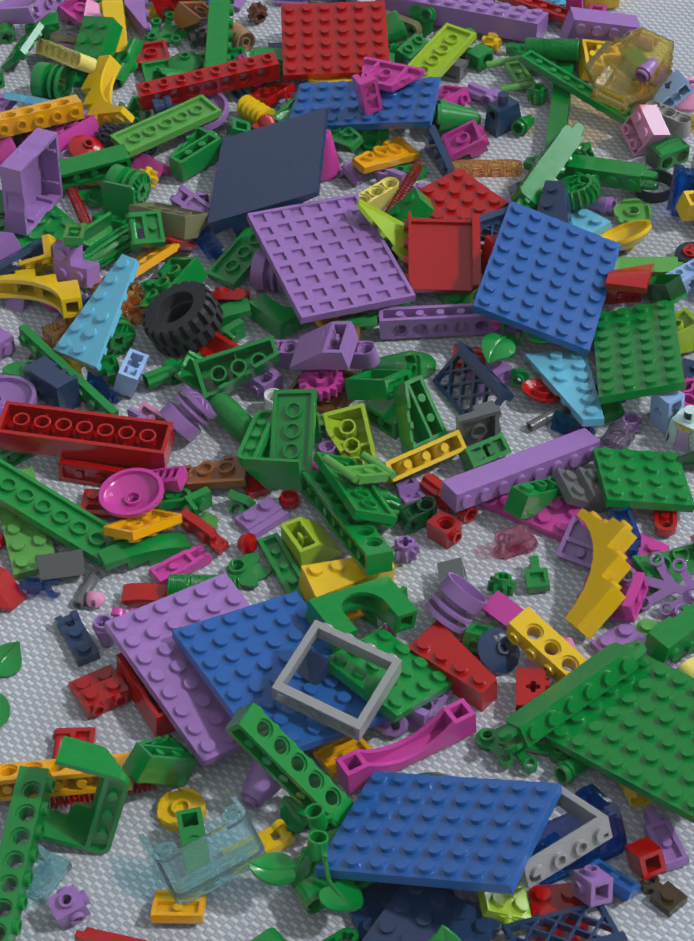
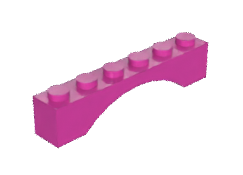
M461 698L443 707L427 724L401 741L377 749H356L335 759L337 778L350 795L362 789L371 774L375 772L395 773L476 733V713L465 699Z

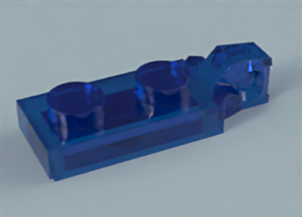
M628 507L608 510L609 520L612 517L620 522L625 520L633 527L631 532L637 539L626 551L630 561L632 556L638 555V548L641 547V535L632 509Z

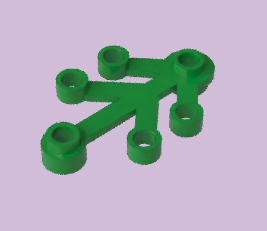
M168 11L165 13L166 21L163 31L157 33L158 28L161 27V19L157 17L152 18L151 31L143 37V41L145 43L165 39L166 44L178 46L181 44V38L193 39L195 37L194 29L197 28H187L185 31H179L182 29L177 25L172 26L174 12Z
M505 724L495 730L491 728L479 730L475 735L477 746L483 751H491L501 768H511L513 766V755L506 754L500 747H504L510 740L500 742L497 734L508 725ZM535 743L529 748L524 746L513 753L522 764L523 771L528 774L537 771L538 762L536 758L529 757L525 751L549 755L551 762L556 765L560 761L569 759V755L560 750L540 743Z

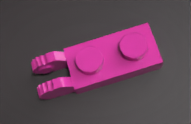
M196 545L149 568V576L155 583L167 585L168 577L171 573L189 574L199 567H206V565L212 562L213 557L209 552L204 553L206 549L203 545Z

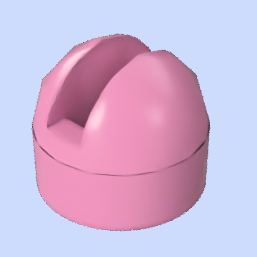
M87 591V605L91 608L93 603H95V609L101 607L105 594L97 591Z

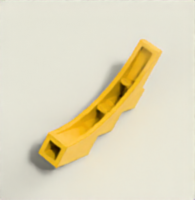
M111 55L98 57L94 72L87 76L80 89L86 96L82 106L85 109H89L87 115H95L100 127H102L103 123L106 124V122L114 125L132 123L135 119L124 106L112 104L113 85L121 65Z
M34 268L15 270L14 274L0 275V298H19L46 303L61 312L64 319L77 317L83 308L78 280L57 282L56 274L36 276Z
M582 508L576 515L586 524L590 531L593 542V560L585 587L575 605L564 619L590 640L626 598L620 591L622 587L618 583L632 568L625 561L628 557L624 553L637 537L631 532L633 527L625 520L620 522L613 517L609 521L605 518L602 520L595 511L592 510L589 513Z

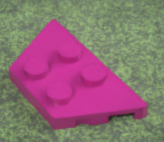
M365 56L361 78L366 77L365 71L377 78L379 90L394 92L423 77L425 70L424 68Z

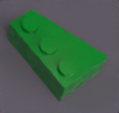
M414 188L386 213L404 223V219H408V212H411V218H429L435 210L430 199L417 188ZM384 239L390 251H393L391 249V241Z
M422 374L393 387L402 454L448 434Z
M694 602L690 606L685 603L680 607L682 612L674 618L668 616L648 632L645 640V647L647 649L645 653L666 665L677 662L680 658L694 653Z

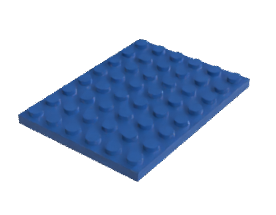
M510 201L471 311L587 356L608 289H605L606 279L609 271L614 270L621 244Z
M297 591L172 630V638L231 719L240 707L254 702L263 709L264 713L274 723L280 726L281 730L291 740L297 743L303 752L347 736L272 700L271 687L311 627V624L305 618L307 604ZM317 638L311 647L324 657L334 654L325 641ZM302 663L287 684L288 686L358 719L367 704L366 700L329 671L327 678L316 686L311 684L298 674ZM378 711L368 728L391 720Z
M384 771L375 772L369 777L328 846L327 854L330 876L336 879L513 894L525 870V866L529 858H531L562 794L561 783ZM323 861L318 862L315 867L317 877L326 878Z

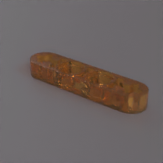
M517 159L452 161L455 170L461 168L472 177H517L522 174L523 164Z

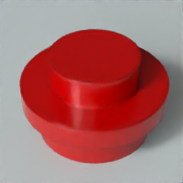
M284 490L279 497L280 506L286 509L296 508L301 502V497L296 490Z
M253 533L242 534L237 542L238 550L244 555L253 553L258 544L256 536Z

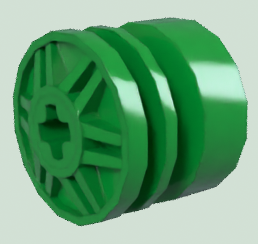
M37 62L30 78L32 96L50 100L70 96L74 80L71 67L60 64L53 65L48 62Z
M115 164L108 170L104 181L133 186L136 204L146 203L151 190V179L147 172Z
M122 314L113 337L109 339L106 346L108 349L106 355L115 354L116 358L124 355L132 347L136 338L135 328Z

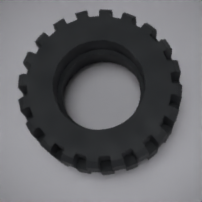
M182 281L180 284L175 283L172 287L162 290V293L160 295L157 294L154 297V301L148 304L147 310H145L143 315V330L157 350L163 353V355L170 357L186 356L189 350L195 353L202 346L205 347L210 339L213 340L216 332L221 328L223 310L205 284L197 281Z

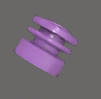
M259 248L255 252L251 263L250 283L252 288L268 291L271 288L272 292L277 293L279 291V293L285 294L263 250Z
M184 385L181 390L186 397L177 392L176 398L180 404L177 405L169 401L160 410V413L168 422H174V429L192 442L201 433L197 422L199 421L208 426L210 423L204 415L214 420L217 414L212 409L210 403L199 392Z
M448 572L439 585L443 593L434 591L432 598H428L425 602V607L445 627L456 633L463 634L467 629L466 625L472 623V618L468 612L478 615L487 604V599L467 580L455 573Z

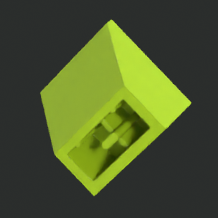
M300 516L280 524L282 541L300 569L303 565L326 562L342 555V551L321 523Z

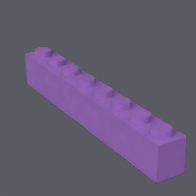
M582 428L442 480L441 499L455 512H459L509 493L513 485L551 477L556 468L569 470L593 461V447L600 448L601 441L586 428Z

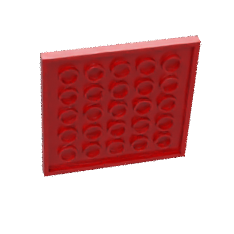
M385 1L281 5L283 81L352 78V75L355 74L361 77L365 56L390 61Z

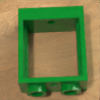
M368 369L346 378L347 399L389 401L394 399L393 387L410 380V370Z

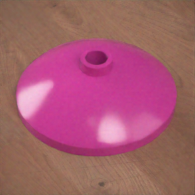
M129 468L119 471L106 479L100 487L98 496L101 507L108 514L120 518H134L153 510L161 502L165 489L161 477L154 471L145 468Z

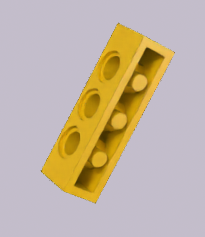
M459 429L383 462L397 472L394 479L388 478L387 482H383L384 485L416 473L467 448Z
M529 606L508 624L505 634L509 641L514 645H518L531 661H535L539 666L545 668V674L553 677L557 682L587 661L582 654ZM531 635L536 637L537 639H531L528 636ZM545 651H550L554 655H549ZM563 667H568L572 671H566Z

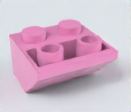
M639 104L620 127L633 157L647 153V149L651 144L668 138L671 135L657 105Z

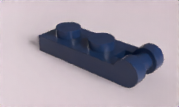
M77 610L69 612L67 616L62 617L60 615L54 618L60 634L79 667L100 659V653L81 621ZM71 623L74 624L73 626H70L68 628L66 627V625H69Z

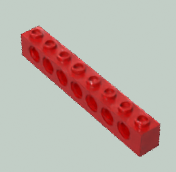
M273 51L135 84L137 100L143 112L152 110L151 99L154 98L162 99L163 96L169 95L172 104H177L201 94L206 97L279 79V63Z

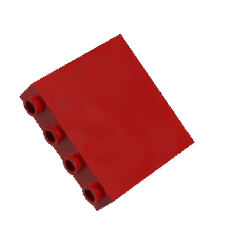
M408 212V219H404V231H407V237H404V249H407V255H404V267H407V273H404L413 291L417 293L471 294L481 283L480 214L472 213L471 219L411 218V212Z

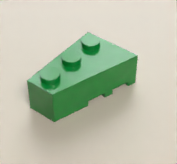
M196 125L192 135H187L183 145L179 144L170 154L171 175L184 182L218 161L222 138Z
M166 734L164 738L158 736L154 741L147 739L136 742L122 768L129 774V779L137 784H165L173 787L174 785L185 786L199 762L173 736Z

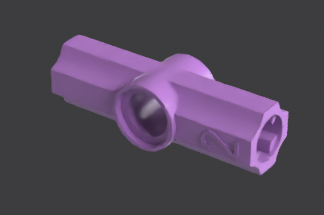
M470 82L467 87L470 98L479 101L485 109H487L489 103L498 99V93L501 91L497 87L489 89L475 82Z

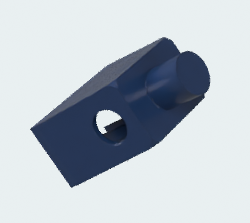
M500 91L498 99L487 105L484 130L495 138L511 131L512 122L521 117L518 101L510 97L507 91Z

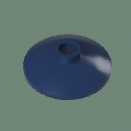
M500 628L488 629L480 635L477 641V655L480 662L489 671L495 674H506L517 666L520 659V650L518 645H514L509 641L505 634L506 631Z

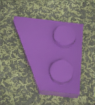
M572 516L555 555L560 559L591 570L593 560L591 534L575 516Z

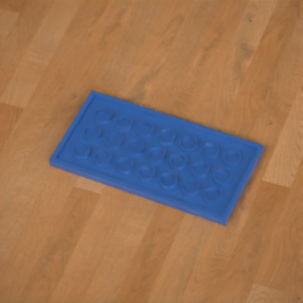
M441 77L419 78L394 92L379 90L383 109L367 116L358 106L353 81L301 83L289 118L327 108L329 111L327 129L330 128L331 130L338 128L343 130L346 127H352L355 130L431 127L442 84Z

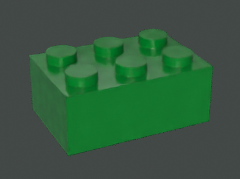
M84 16L73 50L93 57L96 60L99 56L111 55L114 58L123 27L113 17Z

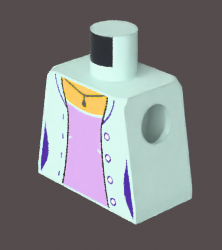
M693 405L685 406L672 417L665 437L666 443L686 453L694 451Z

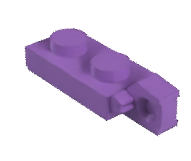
M654 805L644 808L645 814L643 818L646 822L643 823L644 832L648 838L662 848L667 871L689 865V857L669 818H660Z

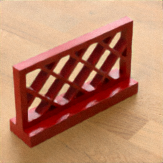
M60 458L58 461L59 480L101 487L106 479L119 471L137 468L84 460L79 461L69 458Z

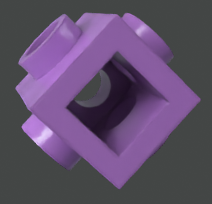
M586 865L584 868L573 870L572 895L590 908L610 903L613 896V877L596 865Z
M75 884L61 887L56 894L46 899L56 921L63 929L71 924L81 923L86 916L91 914L87 906L91 903L84 889L79 891Z

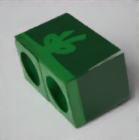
M672 135L648 147L646 163L654 169L662 170L688 161L690 145L678 135Z
M680 274L655 275L650 279L646 291L650 304L661 300H672L673 304L688 295Z

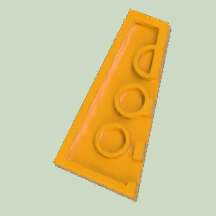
M399 135L393 137V140L388 139L384 141L382 146L377 145L373 147V151H366L354 157L352 165L359 172L367 174L419 160L421 153Z

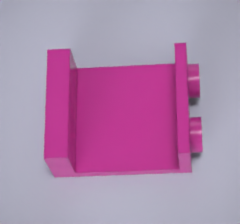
M635 572L629 585L618 583L622 587L620 591L626 598L607 620L635 623L649 589L645 573ZM586 576L584 579V587L588 579V576Z

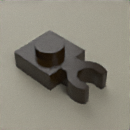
M658 875L649 878V881L653 884H647L643 880L640 881L642 885L640 890L650 895V902L668 917H671L687 903L688 896L669 881L664 885L661 884Z

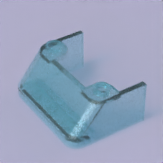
M229 788L224 790L230 805L221 813V820L224 825L179 849L175 843L170 841L161 842L152 847L143 833L139 835L151 867L178 904L190 903L249 871L248 863L267 854L245 808Z

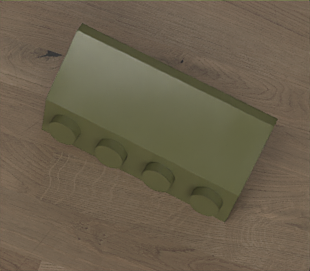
M160 202L129 204V213L160 210L164 236L178 238V240L189 242V239L198 238L208 222L209 213Z

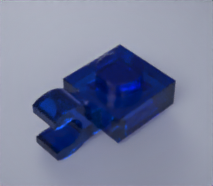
M25 577L19 580V589L26 590L27 594H40L41 591H45L49 597L56 598L61 593L54 592L52 586L60 585L61 581L58 579L40 580V578Z

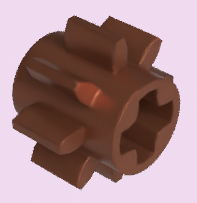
M260 1L258 3H251L247 9L249 20H253L255 24L264 22L266 17L269 16L266 12L268 8L266 5H262Z

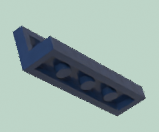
M42 237L1 259L0 275L14 274L15 270H23L18 267L19 261L43 255Z

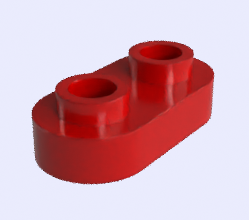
M654 510V530L658 535L670 537L676 533L677 511Z

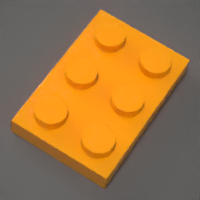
M153 509L142 516L125 518L103 526V534L113 537L114 540L125 539L129 543L140 542L143 537L155 536L161 530L173 529L174 525L183 522L182 514Z

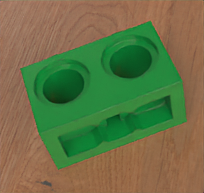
M502 432L465 448L458 455L467 472L502 459L512 451Z

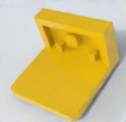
M50 234L42 235L44 254L19 261L18 267L22 269L34 268L36 276H42L48 271H53V243L59 241V239Z

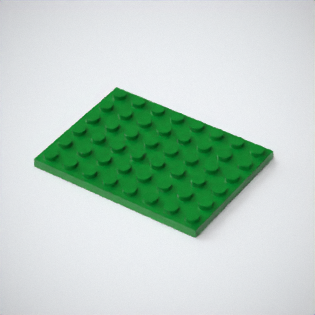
M643 654L637 659L638 669L545 736L546 743L694 823V678Z

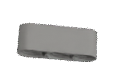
M657 101L646 102L645 105H657L670 134H676L683 139L690 136L691 116Z

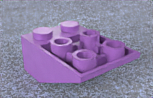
M332 321L300 336L289 367L290 370H349L359 339L352 321Z

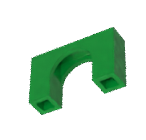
M265 294L249 301L252 316L249 318L280 340L312 323L301 324L292 307L280 305Z
M387 575L308 600L305 618L311 625L314 620L322 623L326 622L343 633L348 632L356 638L358 629L345 615L348 611L357 609L371 611L379 615L396 634L415 627L418 610ZM325 641L333 653L341 650V648Z

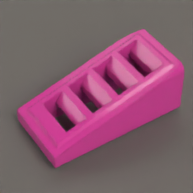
M185 466L151 469L161 477L165 491L181 492L189 477Z

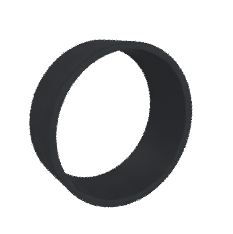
M647 169L658 172V179L653 181L664 183L670 189L658 193L642 190L641 193L635 192L636 196L647 203H662L669 200L674 192L675 177L666 170Z

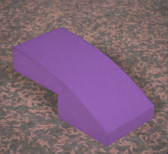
M414 476L393 482L396 493L403 505L425 496L421 492L420 484Z

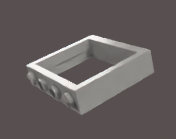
M314 620L271 687L272 700L360 741L400 676L402 660L393 653H386L377 649L372 643H364L348 632L343 633L335 629L329 623ZM317 638L387 670L358 719L287 685Z
M552 779L547 781L549 783H557ZM561 786L562 794L555 807L559 806L585 825L529 858L519 880L528 889L613 838L608 816L563 786Z

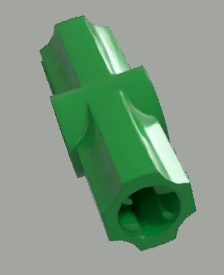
M135 37L129 39L124 51L120 52L115 59L121 65L114 85L119 88L124 87L129 74L133 73L138 67L136 60L143 48V42Z
M169 358L163 362L161 367L142 374L147 390L149 391L170 382L173 385L182 383L174 375L183 359L177 361L175 358Z

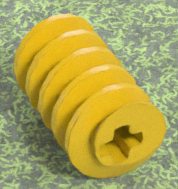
M250 95L242 96L237 104L238 114L253 124L257 123V120L264 114L273 116L276 113L274 109H271Z

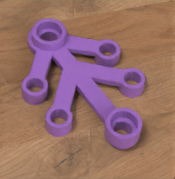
M659 552L652 553L650 562L652 566L657 568L663 580L645 576L648 587L660 590L648 597L645 596L644 600H647L649 604L647 607H641L640 610L648 611L652 605L674 593L683 595L672 603L663 602L660 605L659 609L664 617L672 616L677 605L682 603L692 604L694 602V596H692L694 580L687 570L685 560L676 558L672 562V567L675 572L680 573L686 586L676 584L664 564L663 555ZM654 557H661V561L659 563H654ZM682 562L684 564L683 568L677 569L675 567L676 563ZM634 568L628 571L633 574L632 578L627 580L623 577L621 583L625 585L631 584L634 574L637 572ZM665 606L671 607V611L669 613L663 612V608Z

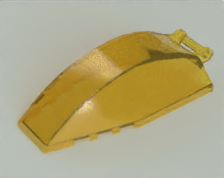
M643 27L631 31L629 36L628 34H623L621 39L618 37L614 38L612 43L609 40L606 41L584 67L593 87L590 99H597L620 110L622 114L630 113L639 104L651 101L673 72L671 68L673 66L674 41ZM652 57L657 59L659 65L650 81L645 83L639 82L635 78L636 68Z

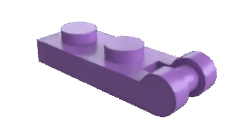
M181 185L178 188L177 194L172 195L169 199L175 206L207 213L210 211V204L184 185ZM184 196L188 197L185 201H182Z

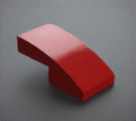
M157 583L123 584L120 604L140 608L144 604H149L166 597L167 585Z

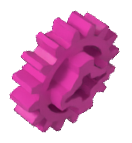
M305 370V373H300L298 384L300 389H316L319 401H322L323 398L330 400V396L337 397L338 392L343 391L344 378L342 372H338V370Z

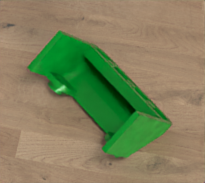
M272 410L256 412L237 451L238 463L265 488L270 490L302 491L303 485L299 459L269 458ZM316 412L315 443H321L319 413Z
M63 736L55 765L100 778L92 805L83 802L74 803L70 807L68 814L50 810L48 817L45 816L43 823L45 826L43 840L98 855L106 854L110 851L130 780L105 747Z

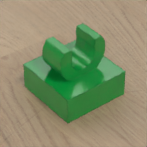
M231 489L227 495V498L232 501L228 505V511L234 513L236 507H240L237 513L239 515L246 511V508L249 509L256 504L251 497Z

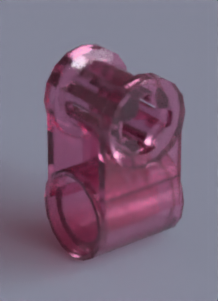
M526 524L497 531L494 535L496 546L494 547L493 554L500 560H508L522 554H529L538 547L537 539Z

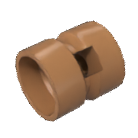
M233 22V28H230L233 32V39L229 40V42H232L233 47L243 46L246 53L253 48L256 41L255 36L240 23Z

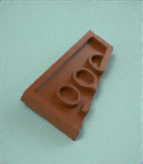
M232 454L223 456V460L202 461L201 464L192 467L191 464L185 465L189 477L183 488L189 490H199L206 486L209 489L245 487L247 483L248 472L238 463L237 456L232 457Z

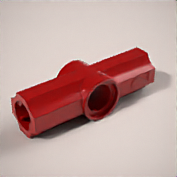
M425 474L419 482L420 489L436 500L437 507L445 512L449 510L460 520L467 523L472 522L478 514V507L476 506L459 512L451 509L441 499L442 480L434 474Z

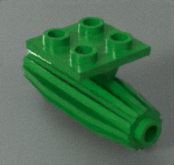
M110 212L99 216L89 225L87 224V234L83 244V260L100 263V270L117 261L121 254L126 255L131 251L129 224L112 230V213ZM136 222L137 229L143 228L140 223Z

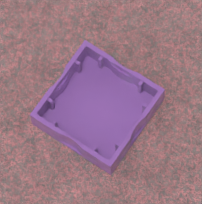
M36 128L0 165L6 230L9 232L27 236L38 225L43 216L63 197L57 132Z

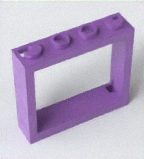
M2 0L0 2V24L4 22L12 24L36 23L66 0Z

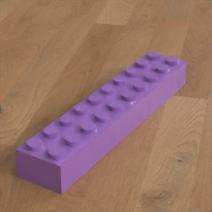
M375 0L385 1V10H396L400 15L411 19L414 18L407 12L410 7L414 5L430 6L436 12V19L433 25L444 26L447 22L464 29L472 28L476 33L488 35V32L497 33L498 37L525 42L526 37L542 38L547 33L549 12H543L542 9L532 10L527 9L525 6H510L509 3L499 4L494 3L493 0Z

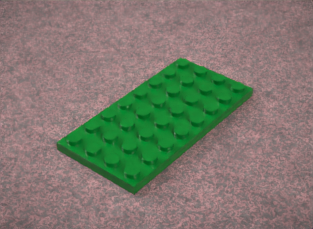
M661 300L653 304H640L637 307L631 308L622 307L610 312L601 311L594 334L600 405L686 389L672 300Z

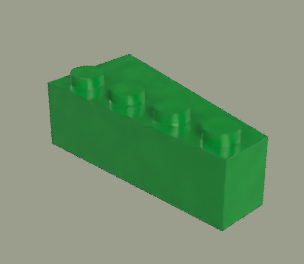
M273 335L193 360L203 396L208 402L216 394L221 392L229 394L281 362Z

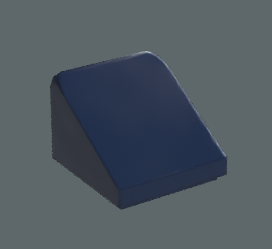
M311 648L298 674L316 686L327 678L330 660Z

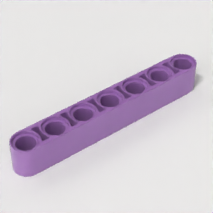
M259 339L249 340V341L245 342L244 344L249 343V342H253V341H256V340H259ZM274 340L281 362L273 367L289 368L298 340ZM372 341L357 342L349 369H372L378 366L380 358Z

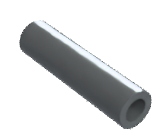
M560 404L528 421L526 427L532 432L566 414V409Z
M96 569L91 570L72 602L75 608H83L86 603L87 591H93L102 576L100 571Z

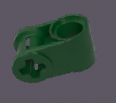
M423 496L418 500L401 506L397 521L403 525L405 533L412 534L427 526V521L438 513L436 500L431 496Z

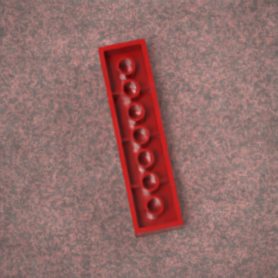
M13 401L5 402L0 416L1 450L145 469H159L167 467L175 441L174 422Z

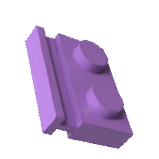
M268 496L234 519L235 524L245 533H253L256 539L288 520L289 512L284 511L278 503Z

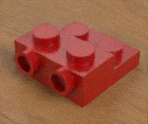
M111 664L68 682L71 693L88 720L131 702L128 686L120 673L117 674Z

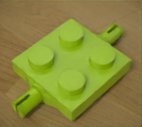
M518 882L513 894L477 891L483 917L493 918L502 924L532 917L525 886Z

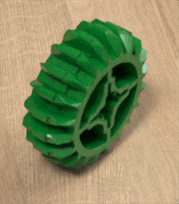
M581 173L579 175H568V177L558 180L564 181L570 195L571 210L575 211L576 209L589 207L590 204H594L601 196L600 182H598V178H595V175H584Z

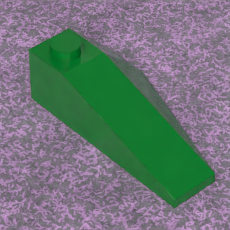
M170 257L157 272L158 279L153 280L151 283L152 290L145 294L139 307L140 309H147L148 304L154 301V297L157 294L160 295L162 290L172 287L175 283L180 284L182 281L203 283L208 274L198 257Z

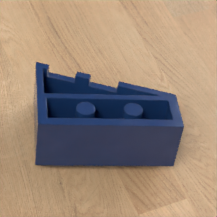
M545 180L537 211L573 225L570 195L564 181Z
M45 356L24 366L25 376L23 378L29 380L35 386L37 396L40 399H44L48 406L75 409L81 406L79 382L76 375L69 376L68 370L65 368L62 370L58 369V364Z

